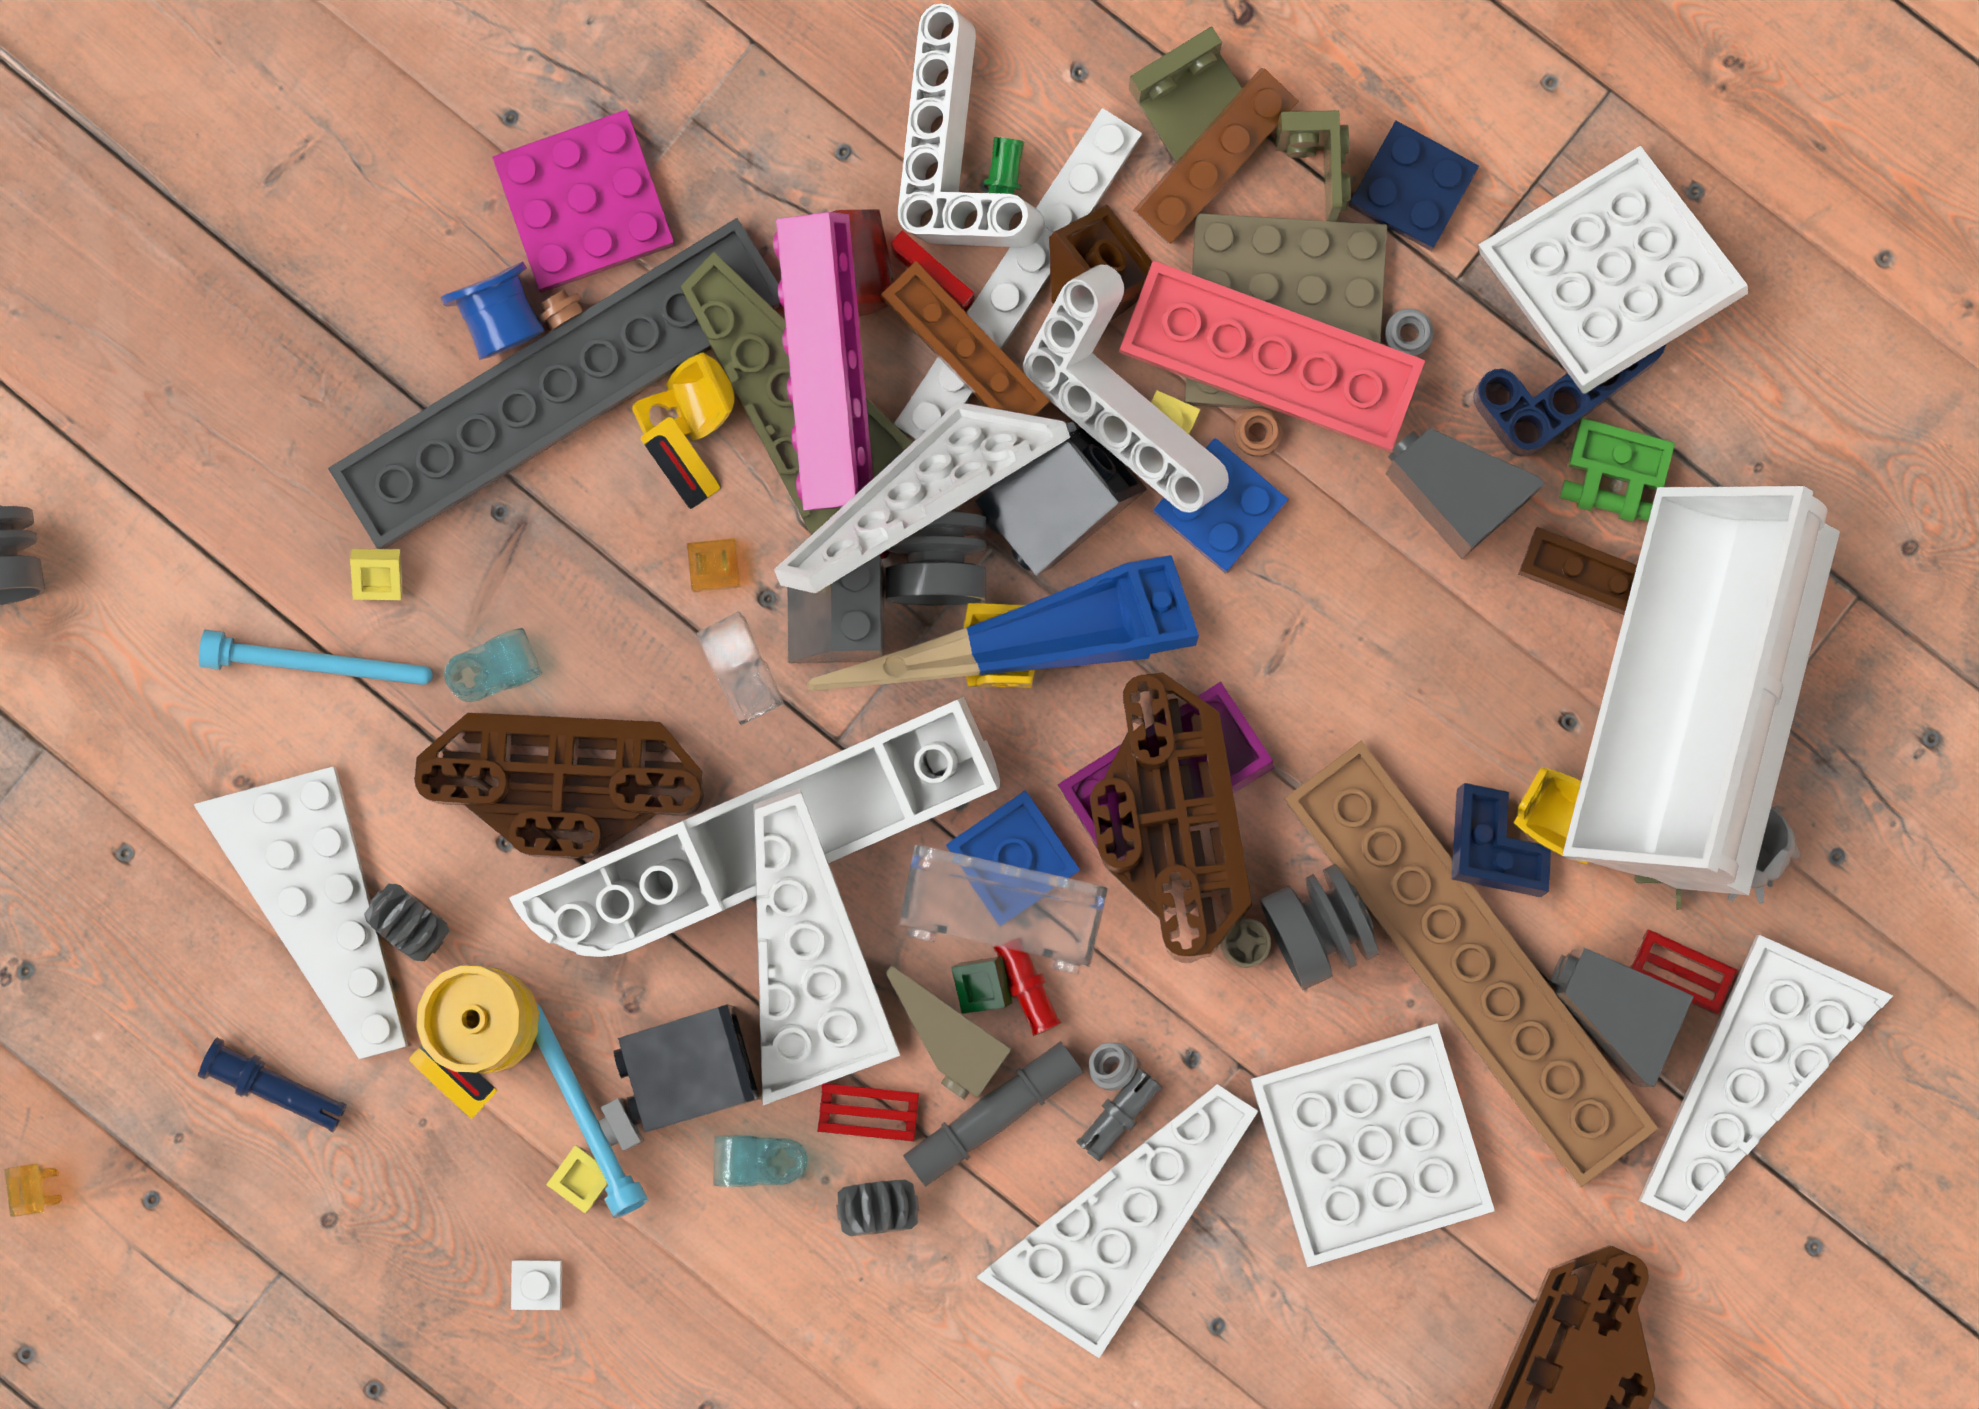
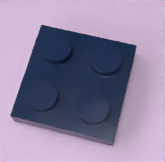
M1395 120L1348 206L1380 224H1387V228L1432 252L1479 165Z

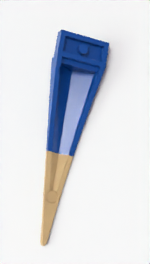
M1172 555L1122 564L1048 597L970 627L889 655L811 678L807 689L815 691L1149 659L1152 653L1196 646L1199 634Z

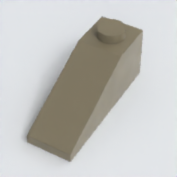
M891 965L886 975L935 1066L946 1075L941 1084L964 1100L969 1092L978 1098L1011 1049Z

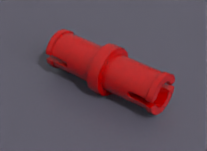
M1019 935L993 947L998 957L1002 956L1006 975L1012 986L1009 988L1011 997H1017L1032 1029V1034L1036 1036L1061 1024V1021L1058 1019L1043 984L1047 981L1043 973H1037L1022 941L1023 938Z

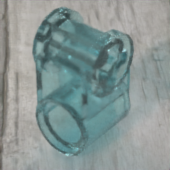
M519 628L500 634L485 644L457 654L447 663L444 677L446 684L455 697L462 701L475 702L502 690L515 688L539 677L542 671L525 630ZM467 667L473 673L480 672V674L474 677L475 685L471 688H467L463 682L456 683L463 678L461 670Z
M739 1135L714 1136V1186L783 1185L796 1180L806 1170L808 1163L807 1153L803 1146L795 1140ZM782 1148L786 1149L787 1157L795 1158L796 1161L795 1166L787 1169L786 1175L781 1174L780 1166L772 1164V1157L779 1155Z

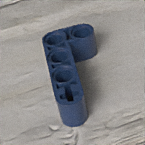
M1666 344L1614 375L1613 384L1609 386L1598 385L1585 394L1582 393L1570 375L1566 373L1533 398L1511 371L1494 369L1487 372L1476 386L1473 394L1474 404L1487 424L1512 454L1520 457L1531 456L1651 368L1664 353ZM1491 383L1502 384L1509 392L1508 403L1503 405L1491 403L1485 395V387ZM1561 392L1570 394L1576 402L1575 413L1565 415L1558 412L1553 405V396ZM1520 421H1528L1534 424L1538 430V440L1533 443L1520 441L1515 434V424Z

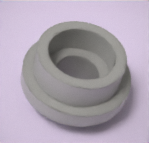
M1403 309L1396 312L1389 319L1385 328V339L1390 348L1412 356H1418L1430 346L1433 339V326L1429 318L1421 311ZM1404 326H1412L1417 331V339L1412 342L1403 340L1400 336V329Z
M1105 1043L1100 1045L1093 1051L1089 1060L1092 1080L1100 1088L1108 1091H1115L1125 1087L1134 1077L1137 1068V1060L1134 1053L1121 1043ZM1120 1062L1117 1069L1110 1074L1111 1067L1115 1063Z

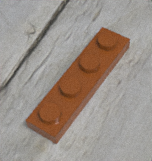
M1260 68L1133 211L1167 243L1171 244L1275 129L1281 112L1291 111L1299 101L1265 68Z
M917 261L881 294L880 297L986 407L1035 416L1050 401Z

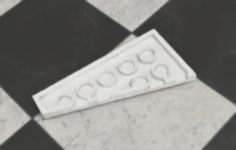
M957 402L774 569L780 585L817 593L1069 439L1070 435L1065 421Z
M332 766L193 804L358 1059H365L409 1047L380 934L366 922L364 913L371 905V900L336 767Z
M800 788L754 804L763 1105L900 1056L898 1046Z
M1756 935L1638 1201L1686 1222L1726 1179L1725 1177L1746 1154L1748 1155L1760 1142L1759 1140L1776 1121H1779L1829 1067L1830 1062L1862 1031L1863 1026L1879 1009L1884 1007L1893 995L1764 936Z
M1216 1084L976 1276V1278L1094 1356L1100 1358L1256 1116L1258 1110Z

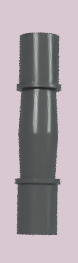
M1061 1041L1023 1069L1018 1068L1016 1070L1017 1076L981 1098L949 1125L946 1122L941 1124L942 1127L903 1155L925 1187L962 1160H968L970 1158L969 1152L1005 1130L1038 1102L1041 1106L1044 1105L1046 1099L1083 1073Z

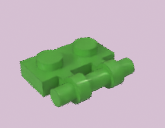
M1581 418L1567 467L1586 471L1583 484L1564 480L1559 498L1576 502L1577 508L1592 511V508L1595 507L1619 514L1618 519L1633 523L1636 518L1649 522L1653 503L1641 500L1643 488L1657 490V487H1664L1675 443ZM1604 476L1627 482L1625 495L1598 489L1601 477Z

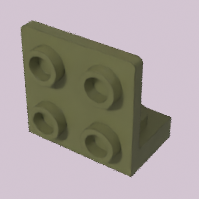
M1212 26L1130 76L1129 90L1175 163L1242 89L1220 54L1222 41Z
M1339 110L1281 112L1275 132L1276 151H1287V156L1292 158H1306L1315 156L1316 150H1323L1326 221H1337L1340 211H1346L1347 201H1350L1351 196L1350 172H1341V164H1345V155L1349 153L1348 125H1340Z

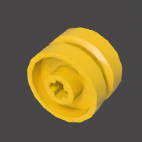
M460 965L442 972L426 987L417 1007L416 1028L423 1048L436 1063L454 1072L498 1073L514 1067L530 1052L538 1033L539 1010L532 991L519 977L499 968Z

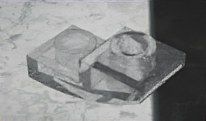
M739 611L697 632L714 675L737 721L741 725L784 704L769 665L762 659L746 618Z

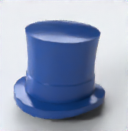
M523 261L494 276L445 294L440 298L444 306L458 307L472 336L479 360L488 359L514 349L545 331L525 296L524 288L519 278V275L527 269Z

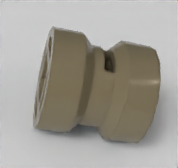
M1242 919L1237 927L1236 924L1221 942L1220 948L1224 958L1230 964L1238 968H1250L1260 964L1267 957L1271 948V938L1268 930L1260 922L1253 919Z

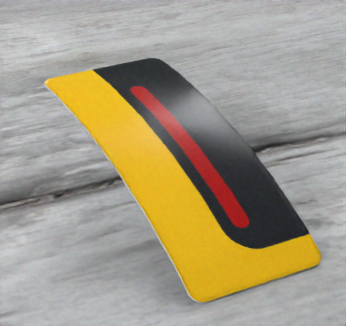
M672 417L666 418L641 436V441L689 509L694 508L720 489V485Z
M422 1045L409 1058V1061L471 1119L498 1091L479 1073L454 1072L436 1063Z

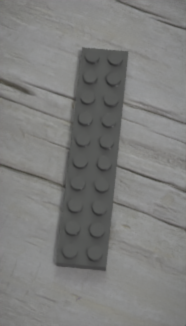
M735 218L329 467L330 473L376 548L385 549L671 374L688 358L710 350L712 347L683 295L680 286L713 252L774 310L780 307L781 303L778 296L779 284L738 218Z

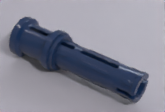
M215 1038L200 1066L198 1077L204 1080L208 1077L214 1078L235 1088V1094L240 1097H248L252 1093L329 1129L332 1133L336 1130L340 1120L324 1113L323 1109L340 1117V1115L343 1116L347 1104L340 1103L264 1068L265 1062L261 1060V1057L253 1055L250 1058L224 1046L223 1039Z

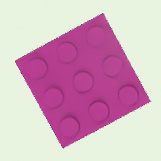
M627 109L492 156L540 293L675 246Z

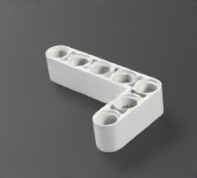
M942 3L932 5L921 16L918 28L898 205V220L902 228L930 244L997 247L1030 246L1037 242L1043 233L1044 218L1039 210L1012 194L959 192L976 33L972 22L951 6ZM954 22L951 34L945 39H941L943 29L948 24ZM945 69H948L947 79L941 85L936 86L938 75ZM943 115L941 127L934 133H931L932 123L936 118ZM938 162L936 174L929 180H926L927 169L933 163ZM932 209L933 215L930 222L921 227L922 215L927 210ZM977 210L978 216L975 223L965 229L966 217L972 211ZM1022 211L1023 217L1019 226L1009 230V223L1013 215Z
M1100 264L1068 281L1063 286L1023 362L1024 374L1055 406L1172 505L1183 512L1197 511L1227 489L1229 483L1227 470L1219 459L1092 353L1124 294V283L1115 269L1108 265Z

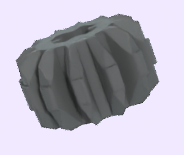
M389 883L381 892H378L370 901L371 905L364 913L366 922L374 930L414 961L425 962L432 953L435 954L444 943L443 939L449 932L447 923L439 915L398 884Z
M905 1179L843 1187L838 1192L837 1217L840 1220L842 1232L849 1236L912 1229L918 1224V1196L915 1195L913 1183Z

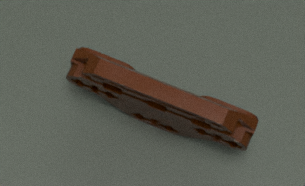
M1163 672L1138 675L1133 677L1123 690V703L1128 732L1104 779L1094 786L1090 796L1097 847L1106 869L1160 920L1162 937L1168 954L1174 960L1181 963H1192L1200 958L1211 957L1233 926L1236 924L1237 927L1252 907L1220 713ZM1144 691H1149L1151 698L1154 699L1151 701L1155 732L1159 745H1162L1159 748L1160 756L1150 757L1148 750H1144L1148 747V738L1144 714L1140 703H1138L1141 698L1140 693ZM1167 694H1175L1199 710L1200 716L1194 713L1191 717L1193 731L1183 732L1178 698L1168 700ZM1166 717L1167 725L1159 723ZM1133 723L1140 725L1135 731ZM1207 756L1208 761L1198 762L1204 798L1195 799L1189 764L1179 765L1178 760ZM1111 793H1117L1119 800L1125 801L1121 802L1118 807L1122 822V832L1127 847L1134 848L1127 851V859L1123 861H1118L1114 853H1108L1116 849V841L1112 829L1113 823L1110 811L1107 806L1102 804L1108 803V795ZM1132 820L1134 823V829L1126 826ZM1218 822L1219 827L1210 828L1216 865L1206 866L1200 830L1190 832V827ZM1101 825L1108 827V829L1103 834L1101 831ZM1181 880L1183 887H1191V889L1183 892L1189 930L1192 935H1199V937L1192 939V947L1188 949H1182L1179 941L1172 942V939L1180 937V929L1173 895L1171 893H1164V891L1172 889V881ZM1230 889L1229 894L1221 895L1223 911L1228 916L1217 929L1212 898H1202L1201 893ZM1196 906L1198 907V917L1189 913ZM1164 912H1168L1170 914H1173L1174 916H1172L1166 922Z
M466 713L416 757L414 781L420 795L438 804L465 805L509 841L515 849L533 857L592 858L656 815L684 816L692 814L700 807L704 797V772L661 722ZM459 733H466L462 737L466 743L481 744L480 753L443 751V758H438L439 752ZM507 735L511 736V745L549 747L548 756L510 754V762L506 761ZM575 739H579V749L616 750V759L578 757L577 765H573ZM642 742H646V752L661 753L667 749L663 744L666 743L681 762L645 761V768H642ZM459 767H469L464 774L465 777L482 780L485 779L486 772L490 771L491 776L499 780L498 787L490 788L489 796H485L484 790L478 787L463 786L468 798H459L463 788L457 785L441 786L440 793L437 794V789L430 786L428 781L429 777H437L439 769L442 770V774L450 778L463 779ZM651 776H661L662 778L658 786L662 789H675L678 786V781L684 780L685 786L693 790L692 797H684L683 805L677 806V802L673 797L657 795L662 807H650L655 799L652 795L638 794L634 798V803H629L628 797L621 794L620 789L621 787L629 786L630 778H635L636 783L641 787L655 788ZM552 819L563 820L558 828L563 832H578L580 824L584 823L585 829L593 833V839L584 841L583 849H578V844L572 840L558 839L562 851H551L556 843L555 840L551 838H538L534 842V847H530V842L522 838L521 834L522 830L531 828L533 821H536V827L544 831H556V827L552 822Z
M1608 1245L1548 1268L1488 1409H1524L1534 1387L1526 1383L1525 1380L1547 1389V1392L1541 1390L1533 1409H1613L1606 1407L1609 1398L1621 1404L1625 1390L1619 1386V1382L1622 1377L1630 1379L1634 1372L1636 1373L1634 1381L1641 1385L1640 1390L1637 1394L1629 1392L1623 1406L1629 1409H1648L1654 1397L1655 1383L1638 1313V1305L1649 1279L1648 1269L1644 1262L1635 1255ZM1597 1261L1601 1262V1264H1595L1581 1296L1584 1303L1563 1294V1292L1573 1295L1577 1287L1579 1278L1576 1273L1571 1275L1573 1270ZM1627 1262H1629L1628 1271L1634 1275V1279L1631 1284L1623 1282L1616 1294L1622 1298H1628L1625 1307L1613 1301L1609 1316L1615 1320L1612 1329L1603 1327L1601 1332L1598 1333L1599 1324L1593 1321L1596 1311L1605 1313L1611 1302L1610 1299L1599 1297L1603 1288L1608 1292H1615L1619 1279L1612 1275L1615 1267L1624 1268ZM1553 1316L1574 1325V1328L1568 1327L1554 1359V1363L1558 1364V1366L1536 1357L1538 1355L1546 1359L1561 1322L1552 1319Z

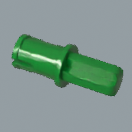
M994 137L989 178L984 179L983 184L989 186L988 193L1014 195L1015 190H1021L1022 185L1018 184L1025 142L1010 138Z

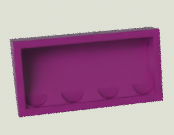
M1221 681L1198 695L1200 699L1220 713L1233 794L1274 769L1272 758ZM1186 703L1179 707L1183 732L1193 731L1191 717L1194 713L1200 716V712L1189 703ZM1166 717L1159 723L1167 725ZM1152 724L1146 728L1148 747L1144 750H1148L1150 757L1160 756L1159 748L1162 745L1158 743L1155 726ZM1121 745L1058 784V787L1097 849L1090 796L1094 786L1104 779ZM1207 756L1178 760L1179 765L1189 764L1194 798H1204L1198 762L1208 761ZM1111 793L1108 795V803L1102 804L1107 806L1110 811L1113 823L1112 829L1116 841V849L1108 853H1114L1118 861H1123L1127 859V851L1134 848L1127 847L1122 832V822L1118 807L1121 802L1125 801L1119 800L1117 793ZM1133 820L1126 826L1134 829ZM1101 825V831L1103 834L1108 829V827Z

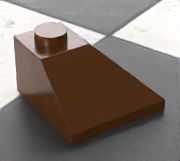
M1108 205L1055 231L1049 237L1051 301L1053 304L1055 303L1063 286L1068 281L1100 264L1108 265L1115 269L1124 283L1122 300L1109 323L1138 301L1152 260Z

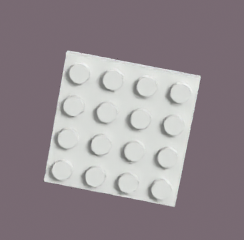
M1641 146L1478 244L1481 256L1583 394L1748 294L1747 283Z
M1437 1023L1250 1079L1306 1267L1495 1211Z

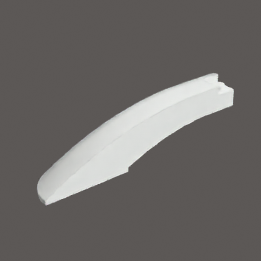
M962 697L509 897L527 926L549 944L554 943L562 948L576 952L577 955L603 957L626 953L756 896L754 804L800 788L828 863H831L999 789L1000 778L989 744L987 740L983 741L967 702Z

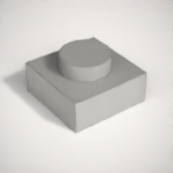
M617 1098L601 1107L605 1117L598 1121L611 1146L619 1143L622 1150L625 1151L644 1142L637 1125L633 1124L630 1112L623 1098Z

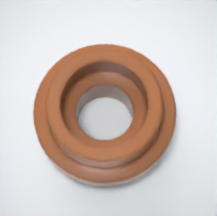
M565 290L556 293L540 304L544 312L537 319L541 324L546 322L550 331H553L584 312L578 303L581 300L580 295L575 293L568 296Z
M1254 408L1244 412L1238 418L1234 427V438L1236 444L1244 453L1255 457L1265 456L1273 452L1279 445L1282 438V426L1275 414L1269 410ZM1254 425H1261L1265 428L1267 437L1262 441H1254L1249 436V429Z

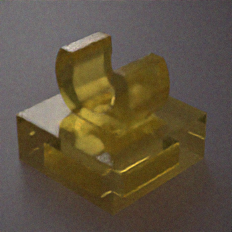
M735 538L687 543L691 590L693 593L741 588Z
M38 1164L4 1169L10 1217L44 1212V1206L56 1205L62 1201L61 1195L47 1196L41 1189V1184L45 1178L59 1176L57 1169L45 1168L39 1170Z

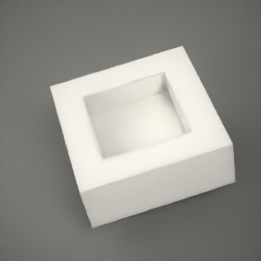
M512 1260L511 1310H561L563 1260Z

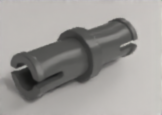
M1139 1067L1132 1080L1122 1088L1113 1100L1108 1098L1102 1104L1105 1110L1082 1137L1077 1139V1144L1083 1149L1088 1150L1087 1153L1100 1162L1103 1158L1102 1156L1127 1128L1130 1131L1137 1124L1134 1120L1136 1116L1163 1087L1157 1081L1151 1079V1076Z

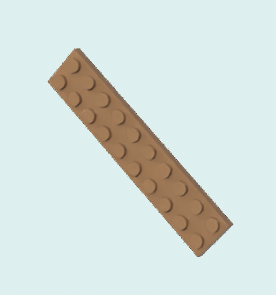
M1362 740L1283 799L1330 862L1336 864L1344 877L1355 886L1366 909L1578 1187L1582 1188L1659 1129L1471 883L1451 880V856Z

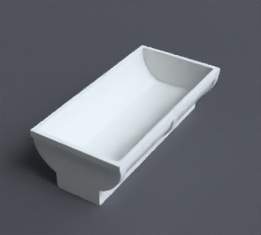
M1805 486L1657 487L1568 831L1563 857L1654 878L1676 889L1749 895L1840 533L1839 530L1825 523L1828 512L1827 507L1820 500L1812 496V490Z

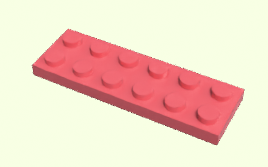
M1154 260L1119 349V353L1389 453L1393 449L1425 360Z

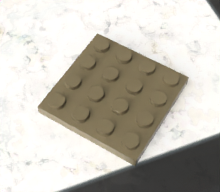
M1198 213L1195 217L1192 275L1381 344L1387 224ZM1186 378L1184 402L1192 406L1272 410Z

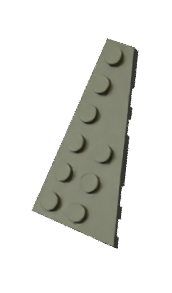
M713 252L680 286V289L718 361L727 374L736 395L807 529L812 535L841 508L803 511L802 501L797 494L796 479L800 472L798 453L793 447L791 437L795 418L793 404L790 402L787 393L790 365L789 356L784 350L782 341L783 332L786 328L785 319ZM866 398L873 478H875L913 442Z

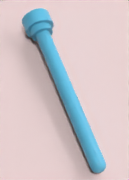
M213 630L203 631L199 649V667L220 670L222 666H231L232 662L419 685L428 684L433 677L431 669L427 666L234 643V638L226 637L225 632Z
M537 1004L539 1021L535 1040L608 1184L605 1188L608 1195L605 1198V1202L613 1218L627 1215L646 1204L648 1198L640 1182H634L630 1175L625 1176L542 1008Z

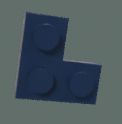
M1463 783L1457 788L1451 880L1536 897H1542L1549 892L1551 850L1541 844L1507 837L1509 792Z

